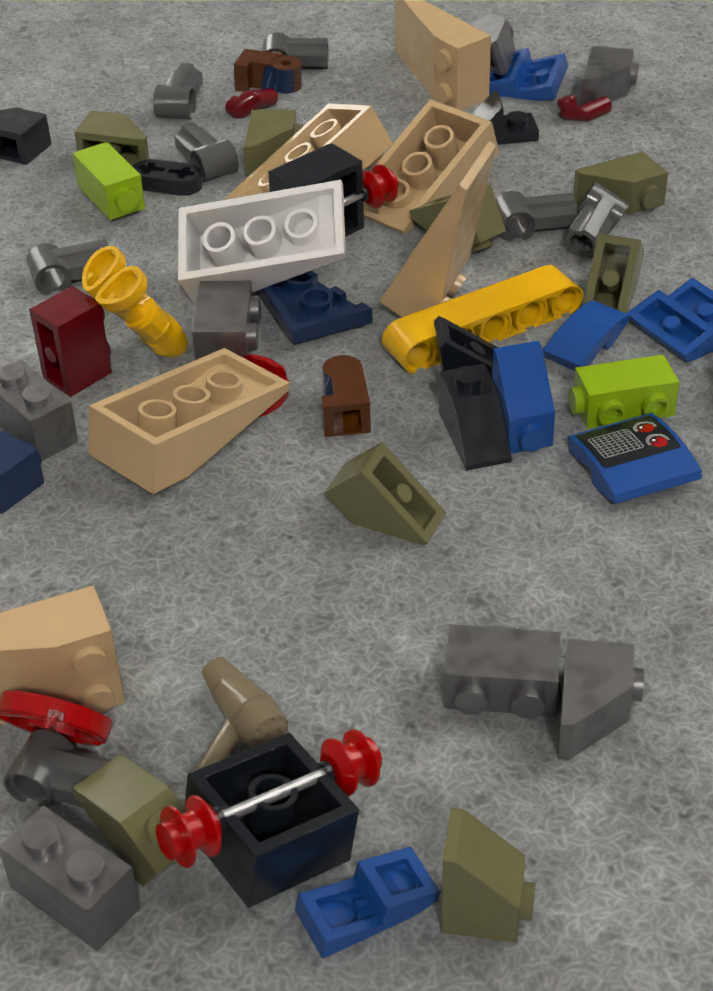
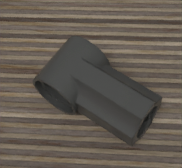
M276 32L268 35L263 42L262 51H277L283 53V55L297 57L302 62V69H328V38H289L283 33Z
M181 63L179 68L172 72L166 85L156 86L153 96V108L156 117L192 119L190 114L196 111V96L203 85L202 72L198 71L193 64Z
M194 122L183 124L179 133L174 136L176 148L192 165L200 168L203 178L202 182L238 170V156L230 140L217 141L203 127L197 126Z
M595 181L576 208L578 215L564 237L568 244V251L575 255L593 258L598 233L609 234L623 216L629 203Z
M508 191L496 198L506 229L501 234L507 241H513L515 238L526 240L536 231L570 228L577 216L575 198L572 193L524 197L523 194L517 191Z
M106 239L58 248L50 243H42L32 248L27 255V265L37 290L43 295H51L50 292L58 290L61 292L69 288L72 282L81 281L83 269L89 258L99 249L109 246Z
M39 729L30 734L4 777L3 785L7 792L20 802L25 803L28 798L40 801L39 807L43 805L47 807L52 800L82 807L71 792V789L112 759L77 751L69 740L59 733Z

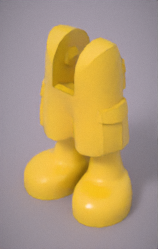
M106 246L96 251L89 258L83 269V288L105 310L121 318L126 326L134 331L145 344L147 343L158 356L176 357L185 353L188 347L187 336L181 325L146 294L148 288L146 274L137 266L126 267L125 255L115 246Z

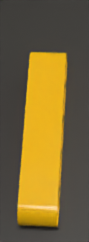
M553 265L542 266L398 318L386 327L382 335V345L409 373L414 374L416 369L421 367L427 369L440 364L434 328V320L438 316L449 320L488 342L496 339L501 341L528 331L525 329L527 327L534 326L536 328L562 318L561 315L567 312L573 314L582 304L583 290Z

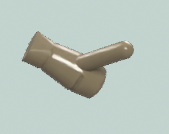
M217 657L205 665L202 675L226 721L194 771L230 757L240 740L249 748L287 734L288 720L270 695L223 657Z

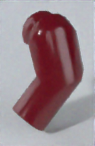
M273 88L247 90L239 96L229 97L225 103V110L233 118H245L251 115L252 110L276 105L278 95Z
M572 94L559 98L557 101V106L560 109L558 114L564 120L588 122L612 110L611 101L606 96H601L581 105H577V99Z

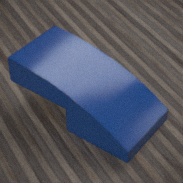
M590 300L575 311L549 340L543 349L544 358L574 371L575 367L590 365L601 348L608 350L614 344L629 322V314Z
M410 846L358 861L353 878L299 893L294 910L321 958H324L414 917L437 902L441 892Z

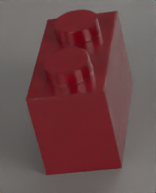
M71 286L29 309L42 376L47 382L69 397H72L112 373L109 357L111 355V348L107 342L104 327L105 312L95 298Z

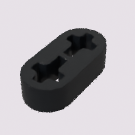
M157 159L142 160L133 165V168L141 175L143 191L188 196L199 192L203 186L201 170L196 165Z

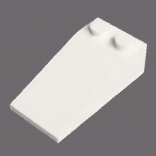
M341 180L178 208V281L194 304H197L200 281L251 280L252 292L346 258L344 196Z

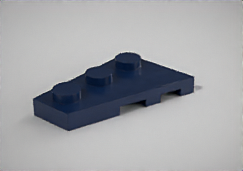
M313 271L257 290L293 345L373 323L371 307L363 302L355 305L348 301L345 291L337 286L329 289L318 282L317 274Z

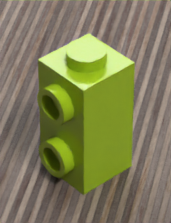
M108 142L72 153L78 187L109 220L145 209L141 175Z
M664 354L575 367L574 387H569L568 389L569 408L573 415H580L586 429L598 428L649 413L655 414L660 419L675 416L680 382Z

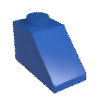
M539 340L494 348L492 380L499 392L511 454L523 451L532 452L544 447L553 446L555 408L543 350Z

